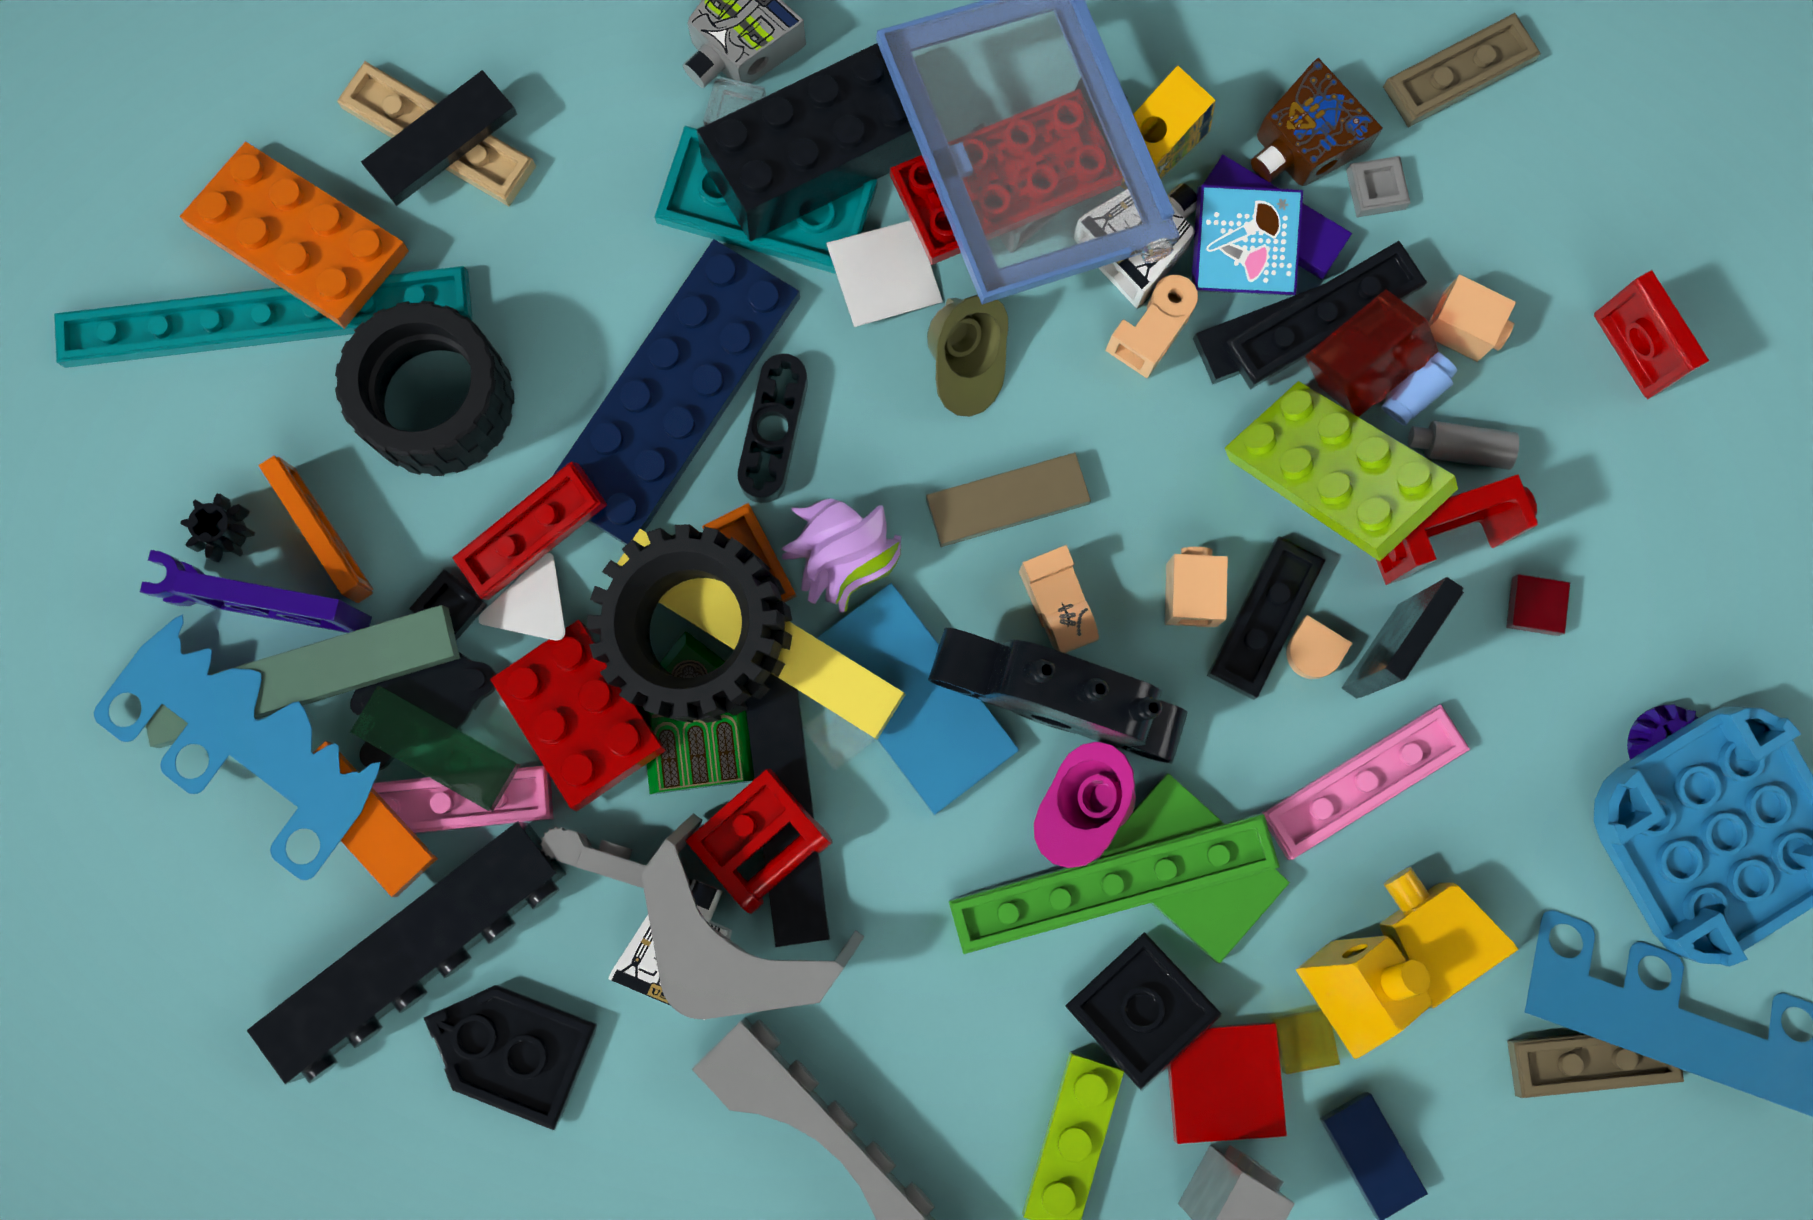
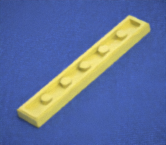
M639 529L633 540L644 547L651 544L647 533ZM624 553L617 564L623 566L629 560L628 556ZM709 578L690 579L674 586L659 600L660 604L733 650L735 649L741 634V610L734 593L724 582ZM790 621L785 622V631L792 635L790 650L781 648L778 660L785 663L778 678L878 740L906 694Z

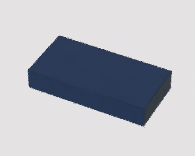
M1364 1092L1319 1118L1376 1219L1384 1220L1428 1194L1371 1093Z

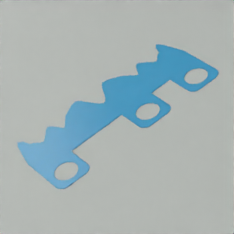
M183 614L174 618L140 647L95 707L94 718L96 722L120 741L130 742L139 735L161 704L165 705L188 724L163 756L160 764L162 773L187 793L198 794L205 789L228 756L233 757L298 807L273 841L270 853L277 863L298 879L309 880L313 878L361 814L379 772L380 762L371 763L360 773L350 772L341 774L339 746L336 743L328 745L313 754L312 727L305 708L299 701L285 706L264 719L256 720L254 715L262 681L261 673L251 669L232 668L208 675L212 650L206 648L182 654L181 640L178 636L184 624ZM122 693L136 695L142 706L138 720L127 727L115 725L109 716L111 702ZM190 744L201 745L209 756L207 769L202 775L194 779L181 776L176 768L178 753L182 748ZM299 829L312 830L320 841V849L317 856L307 864L294 863L286 852L288 838Z

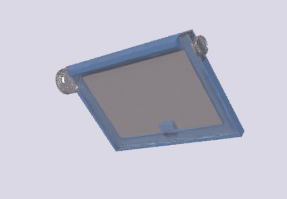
M982 0L877 30L876 41L981 304L1140 254L1144 263H1153L1173 252L1172 244L1176 243L1180 237L1172 218L1175 212L1085 0Z

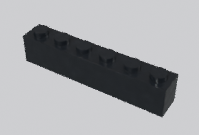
M519 821L514 823L247 1029L249 1035L284 1084L306 1078L308 1083H312L326 1074L338 1063L333 1056L349 1043L354 1048H357L371 1039L383 1028L378 1021L394 1008L399 1013H402L413 1006L428 993L423 987L428 981L439 973L444 978H447L458 971L472 959L467 951L484 938L488 944L496 941L515 926L516 923L511 917L527 904L532 909H536L560 890L555 883L565 876L566 872L555 858L550 859V856H545L546 853L541 851L543 849L542 845H540L542 840L529 823Z

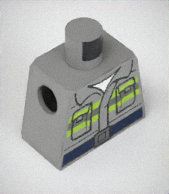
M702 0L689 17L687 23L692 43L697 51L683 64V68L687 75L701 88H705L721 71L738 87H747L806 45L804 20L782 0Z

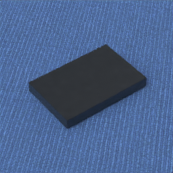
M1445 577L1399 603L1342 686V689L1357 699L1405 680L1464 593L1462 591L1464 588L1449 577Z

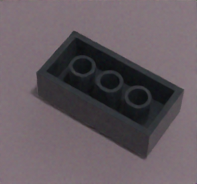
M878 43L697 129L702 163L750 242L862 187L864 183L872 179H878L890 173L891 167L922 155Z

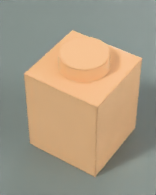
M1459 274L1443 292L1422 335L1478 362L1492 348L1499 351L1509 338L1514 323L1509 321L1508 318L1516 302Z
M1185 547L1181 549V554H1174L1166 563L1165 625L1218 627L1226 620L1228 556H1213V549L1207 547Z

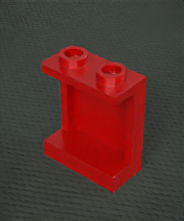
M1519 474L1449 497L1380 562L1376 559L1385 584L1388 585L1406 579L1437 560L1429 540L1430 537L1479 522L1484 529L1491 548L1504 545L1538 525L1536 519V500L1532 492L1527 487H1523Z

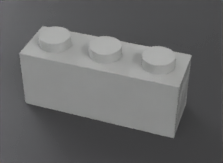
M1211 1145L1209 1146L1178 1202L1179 1206L1192 1220H1286L1295 1203L1279 1191L1284 1181L1271 1174L1269 1170L1261 1166L1256 1160L1229 1145L1225 1154Z

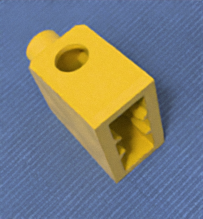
M1408 867L1389 878L1383 884L1400 909L1380 923V929L1383 936H1387L1394 941L1406 961L1417 960L1427 968L1430 975V986L1427 992L1432 1001L1430 1008L1437 1007L1519 950L1514 942L1454 882L1438 883L1427 890L1413 869Z
M1387 936L1331 941L1295 969L1354 1059L1360 1058L1399 1034L1432 1005L1431 997L1427 992L1430 986V975L1427 968L1420 961H1406L1394 941Z

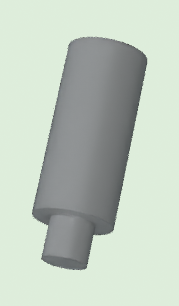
M1432 421L1428 428L1411 427L1408 436V446L1424 449L1426 458L1510 470L1518 456L1519 435L1516 432Z

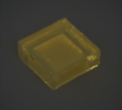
M1321 1009L1271 1018L1277 1027L1279 1058L1283 1073L1292 1074L1340 1065L1332 1025Z

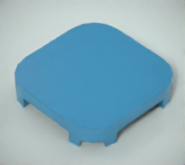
M1725 706L1708 712L1619 766L1603 781L1594 800L1593 821L1603 847L1653 934L1667 950L1683 958L1698 963L1721 964L1728 967L1746 961L1748 959L1743 951L1813 908V775L1793 741L1801 733L1788 718H1780L1762 708Z

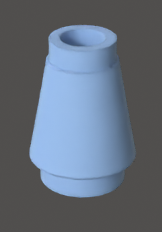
M1424 346L1418 354L1412 353L1381 408L1393 420L1406 426L1412 418L1416 417L1453 385L1451 379L1456 374L1457 368L1443 354L1431 347Z

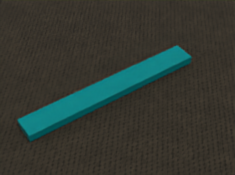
M464 266L390 274L345 329L281 287L54 313L56 362L64 368L351 335L355 333L354 330L362 322L365 323L373 317L374 313L383 308L388 309L396 306L397 303L407 301L410 303L430 301L440 306L447 305L456 309L463 317L473 320L469 274Z

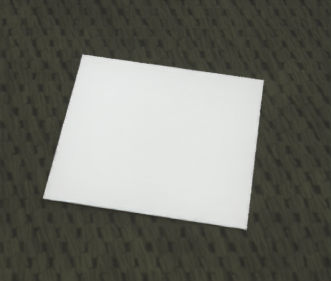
M911 220L826 243L854 327L943 302L930 261Z

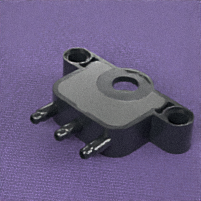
M953 628L944 629L928 681L938 686L1010 710L1034 722L1079 734L1148 759L1170 764L1174 761L1188 714L1181 707L1159 700L1162 691L1142 680L1039 644L1020 640H1010L1000 644Z

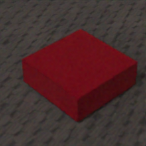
M1521 574L1513 576L1506 628L1554 636L1565 634L1570 582Z

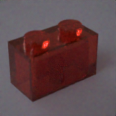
M1386 289L1310 351L1305 358L1318 386L1346 410L1360 417L1370 407L1381 402L1392 389L1414 371L1424 367L1429 359L1439 351L1427 319Z

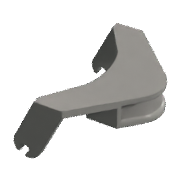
M693 813L665 839L641 872L661 988L668 1003L680 1014L693 1019H711L820 1003L854 954L864 936L855 930L834 961L768 960L743 950L710 926L697 908L679 856V852L687 845L685 840L693 834L703 821Z

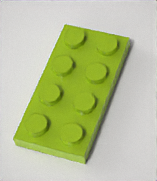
M1300 381L1295 383L1225 447L1227 456L1232 463L1379 562L1458 490L1455 475Z

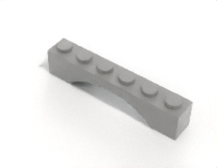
M746 1017L743 1018L692 1068L695 1074L730 1111L759 1114L789 1124L818 1141L843 1164L860 1186L876 1220H935L929 1214L935 1208L930 1199L913 1182L906 1188L891 1173L896 1165L889 1155L876 1142L872 1141L866 1146L853 1133L852 1130L857 1126L853 1117L836 1100L829 1106L814 1091L819 1085L817 1079L800 1061L795 1060L790 1065L777 1052L776 1048L781 1042L761 1020L758 1019L752 1025Z

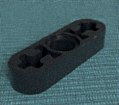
M790 354L774 355L762 366L737 476L740 487L747 498L757 503L774 501L784 491L807 392L808 379L805 366L797 357ZM783 369H790L792 378L797 381V384L788 383L784 394L785 405L794 404L793 409H789L780 403H775L778 389L776 381L771 379V377L781 376ZM765 399H769L770 401H772L770 403H764ZM768 416L783 418L788 424L786 435L778 441L763 439L758 433L761 421ZM755 447L771 454L768 465L770 476L776 478L774 482H766L763 489H756L754 480L748 477L750 473H758L762 464L761 452L753 453ZM783 453L780 459L772 455Z

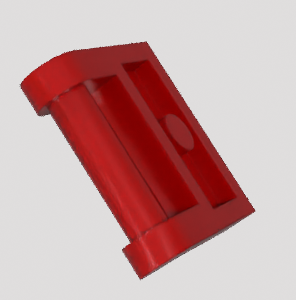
M770 768L763 771L685 840L733 899L749 914H752L764 904L762 897L814 851L822 853L833 843L825 829L810 816ZM791 823L800 833V836L749 881L744 879L737 869Z

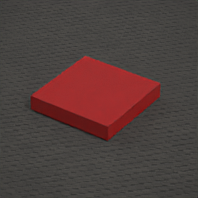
M1652 270L1636 278L1594 313L1595 319L1647 399L1664 391L1710 361Z
M1276 1023L1210 1026L1168 1066L1174 1141L1177 1144L1287 1137Z

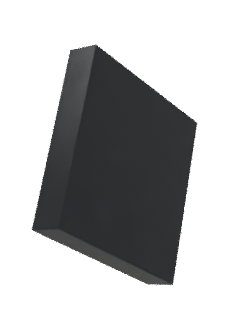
M1145 932L1065 1005L1069 1012L1141 1091L1222 1016V1013Z

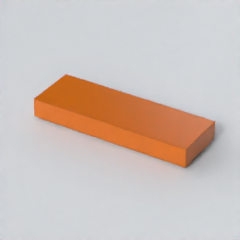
M275 455L259 464L258 466L341 595L356 603H360L372 595L373 588L295 467Z
M325 741L313 754L333 743ZM339 751L340 773L358 772ZM373 787L361 814L341 839V842L391 897H398L438 859Z

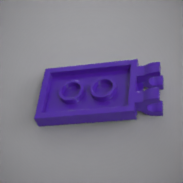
M150 550L148 561L165 566L167 570L166 577L159 583L142 581L140 588L141 593L163 598L164 602L171 605L192 606L200 604L214 609L343 633H350L370 627L372 616L339 599L205 575L199 568L155 550Z

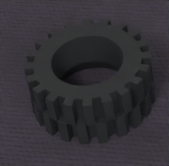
M690 524L675 525L676 534L670 535L662 528L649 531L647 536L651 544L644 547L632 540L622 548V551L628 556L629 560L623 566L610 560L602 572L613 578L609 588L605 590L594 586L590 600L602 605L601 615H587V630L600 635V642L589 644L593 659L604 662L607 665V668L600 673L609 685L622 689L619 695L629 703L643 707L645 711L677 721L693 723V720H700L709 723L722 720L720 714L727 712L737 715L747 710L748 707L745 704L747 699L751 696L761 699L770 690L764 684L768 676L772 673L779 677L785 663L778 660L781 648L790 650L792 635L785 631V622L792 621L790 606L782 601L781 595L785 594V591L780 581L769 572L770 568L758 556L733 537L731 539L727 538L719 530L704 526L703 532H699ZM709 578L724 582L734 593L739 603L742 617L741 634L733 653L721 666L708 674L693 678L673 676L661 666L650 642L651 618L659 600L671 588L690 579Z

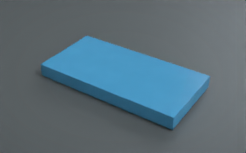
M892 583L888 584L817 637L820 641L906 694L879 736L878 742L933 815H936L1019 751L1018 747L981 700L943 688L928 681L939 644Z

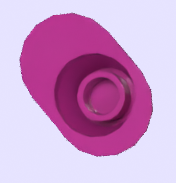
M1092 742L1082 744L1070 752L1059 767L1051 786L1038 808L1034 820V839L1041 854L1055 865L1074 868L1086 866L1096 860L1111 844L1119 827L1124 825L1133 813L1136 800L1133 768L1125 754L1113 745Z

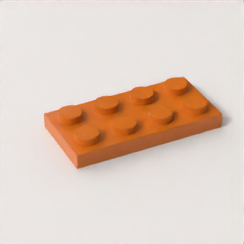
M246 141L179 216L189 228L344 329L409 252L402 240Z

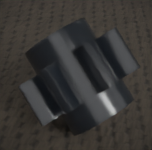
M218 493L215 495L213 503L203 504L195 499L193 501L195 509L191 512L188 519L181 520L180 522L181 525L188 528L192 535L185 545L196 552L205 549L206 558L214 562H220L223 552H232L242 556L241 546L245 543L246 538L255 536V532L247 528L243 521L250 511L240 504L231 507L230 499Z

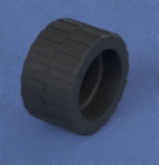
M430 301L397 303L394 307L379 310L365 323L362 322L354 330L355 333L350 340L344 344L341 350L342 356L340 362L337 363L335 372L337 377L336 398L341 404V413L346 422L355 429L354 432L386 460L397 467L401 466L408 472L418 475L424 473L431 476H444L450 472L458 473L468 469L470 465L485 459L488 456L487 454L495 446L499 445L504 438L503 434L507 426L510 425L513 416L511 410L512 404H514V391L511 387L512 379L508 368L478 326L468 317L460 315L456 309L447 305H436ZM430 351H451L464 356L471 367L470 388L465 401L450 419L434 428L417 432L400 431L388 422L385 414L386 391L392 377L404 363L417 355Z

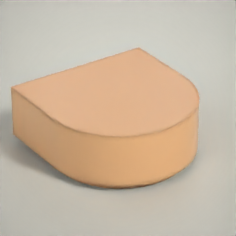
M1306 615L1288 642L1286 656L1290 667L1295 673L1307 679H1320L1338 668L1352 642Z

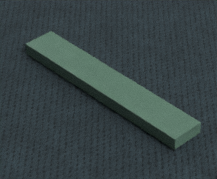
M439 605L233 668L251 669L261 673L262 681L254 715L255 719L269 716L293 702L299 701L303 706L460 659L449 608ZM161 704L146 724L150 747L162 748L172 745L188 723Z

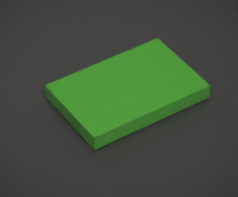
M1167 773L1133 810L1127 822L1119 827L1111 844L1100 857L1113 855L1224 823ZM1276 869L1152 902L1151 904L1210 958L1220 964L1290 882Z

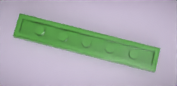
M1263 813L1098 858L1086 866L1062 868L950 899L949 905L963 954L1276 869L1280 866Z

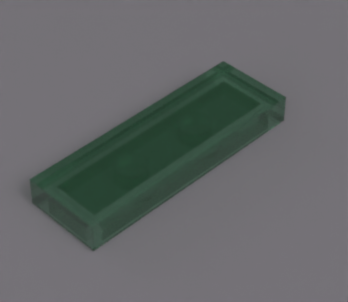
M379 685L350 733L491 812L496 808L520 767L519 763Z

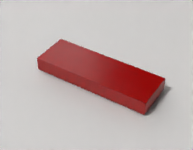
M571 461L452 558L480 599L489 600L608 504L581 466Z

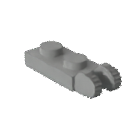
M558 827L554 829L549 828L547 833L544 832L545 835L541 838L542 843L540 844L543 848L541 851L546 853L545 856H550V859L556 858V861L643 888L641 872L646 865L629 860L632 849L601 840L597 850L592 848L586 834L570 829L566 830L563 827L560 829ZM687 878L689 885H691L692 879Z

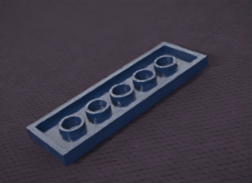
M712 240L553 474L555 475L571 461L581 466L608 504L589 519V523L624 545L633 540L639 529L646 530L799 301V290L717 240Z

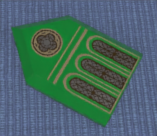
M685 631L660 664L675 677L693 678L714 671L725 661ZM640 707L641 713L666 750L646 764L650 795L752 782L755 779L746 710L737 715L727 712L720 714L722 719L720 721L707 723L693 720V723L654 714Z

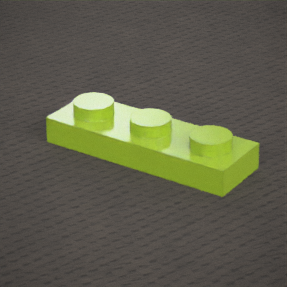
M1069 1052L1022 1211L1024 1218L1030 1220L1082 1219L1124 1074L1122 1069Z

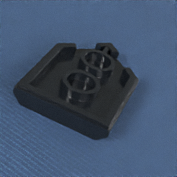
M494 985L469 998L423 1017L431 1038L435 1039L446 1067L444 1071L453 1091L551 1130L556 1129L563 1116L597 1028L596 1023L499 985Z

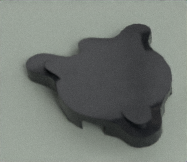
M459 652L460 659L356 689L350 701V709L356 715L363 717L374 716L376 719L375 728L359 752L362 764L367 767L371 763L380 762V771L385 769L406 748L414 745H432L448 740L462 730L460 727L467 721L472 710H476L481 701L495 691L496 688L490 680L496 675L494 669L485 663L472 661Z

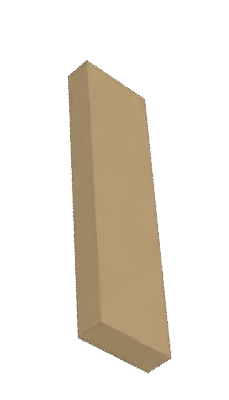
M364 61L337 100L343 110L391 138L438 104ZM490 135L445 170L509 207L536 168V165L532 158Z

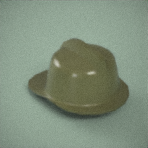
M978 294L964 300L949 298L946 301V305L936 313L930 322L927 332V344L932 356L936 360L935 380L937 394L944 407L957 416L971 417L984 412L995 401L1003 386L1006 368L1008 314L1004 305L998 300L981 304Z

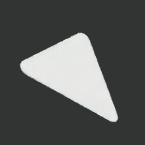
M547 553L527 569L479 615V623L485 626L550 640H561L565 635V625L553 554Z

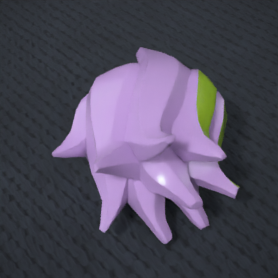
M831 498L818 501L807 508L792 507L791 510L806 520L807 524L797 539L783 546L782 550L786 551V553L782 554V559L806 558L801 589L802 591H809V602L816 604L826 588V601L833 604L838 603L840 613L846 612L849 598L854 591L888 576L895 568L901 555V536L894 535L893 539H886L887 524L883 506H877L864 518L844 502Z

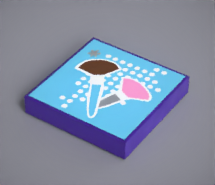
M1217 185L1198 186L1191 281L1197 291L1296 295L1303 190Z

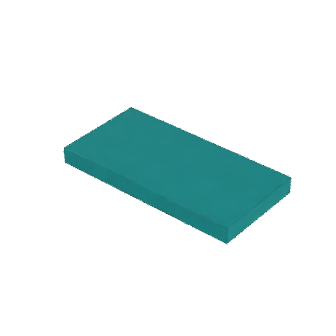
M684 126L654 218L657 224L836 274L826 243L863 233L877 189V179H872L864 183L862 187L750 242L702 163L697 129Z

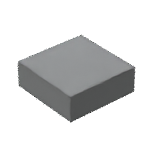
M1400 156L1351 163L1346 170L1356 217L1406 210L1411 203Z

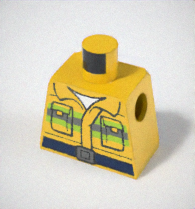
M1178 65L1133 114L1160 179L1210 132L1216 102L1207 91ZM1122 180L1119 188L1122 191H1127L1125 184Z

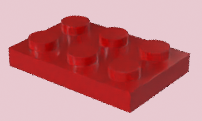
M579 619L565 628V635L561 640L548 639L490 679L570 809L576 812L666 751L637 705L631 704L619 694L622 689L609 685L600 673L607 668V665L604 662L593 659L589 644L596 642Z

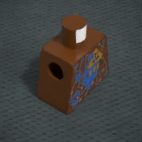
M1317 58L1264 118L1257 133V138L1265 148L1251 159V166L1256 175L1269 183L1286 170L1298 185L1306 186L1366 153L1383 127L1320 58Z

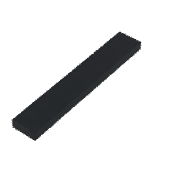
M771 673L764 682L770 690L761 699L751 696L745 701L748 707L746 713L754 778L756 779L763 771L770 768L815 820L799 693L797 689ZM791 823L763 846L765 866L800 836V833ZM814 851L769 891L775 947L830 940L819 853Z

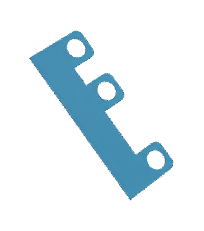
M1554 910L1547 911L1542 915L1525 1013L1813 1117V1037L1807 1042L1795 1041L1785 1033L1781 1023L1783 1012L1790 1007L1803 1009L1813 1020V1003L1785 993L1777 994L1772 1000L1768 1040L1678 1008L1684 966L1676 954L1643 942L1634 943L1629 950L1624 988L1589 976L1595 941V932L1590 924ZM1567 924L1579 932L1583 947L1578 956L1565 958L1553 950L1549 942V934L1554 926ZM1656 956L1668 965L1671 971V982L1667 988L1653 990L1641 981L1638 974V964L1642 958Z

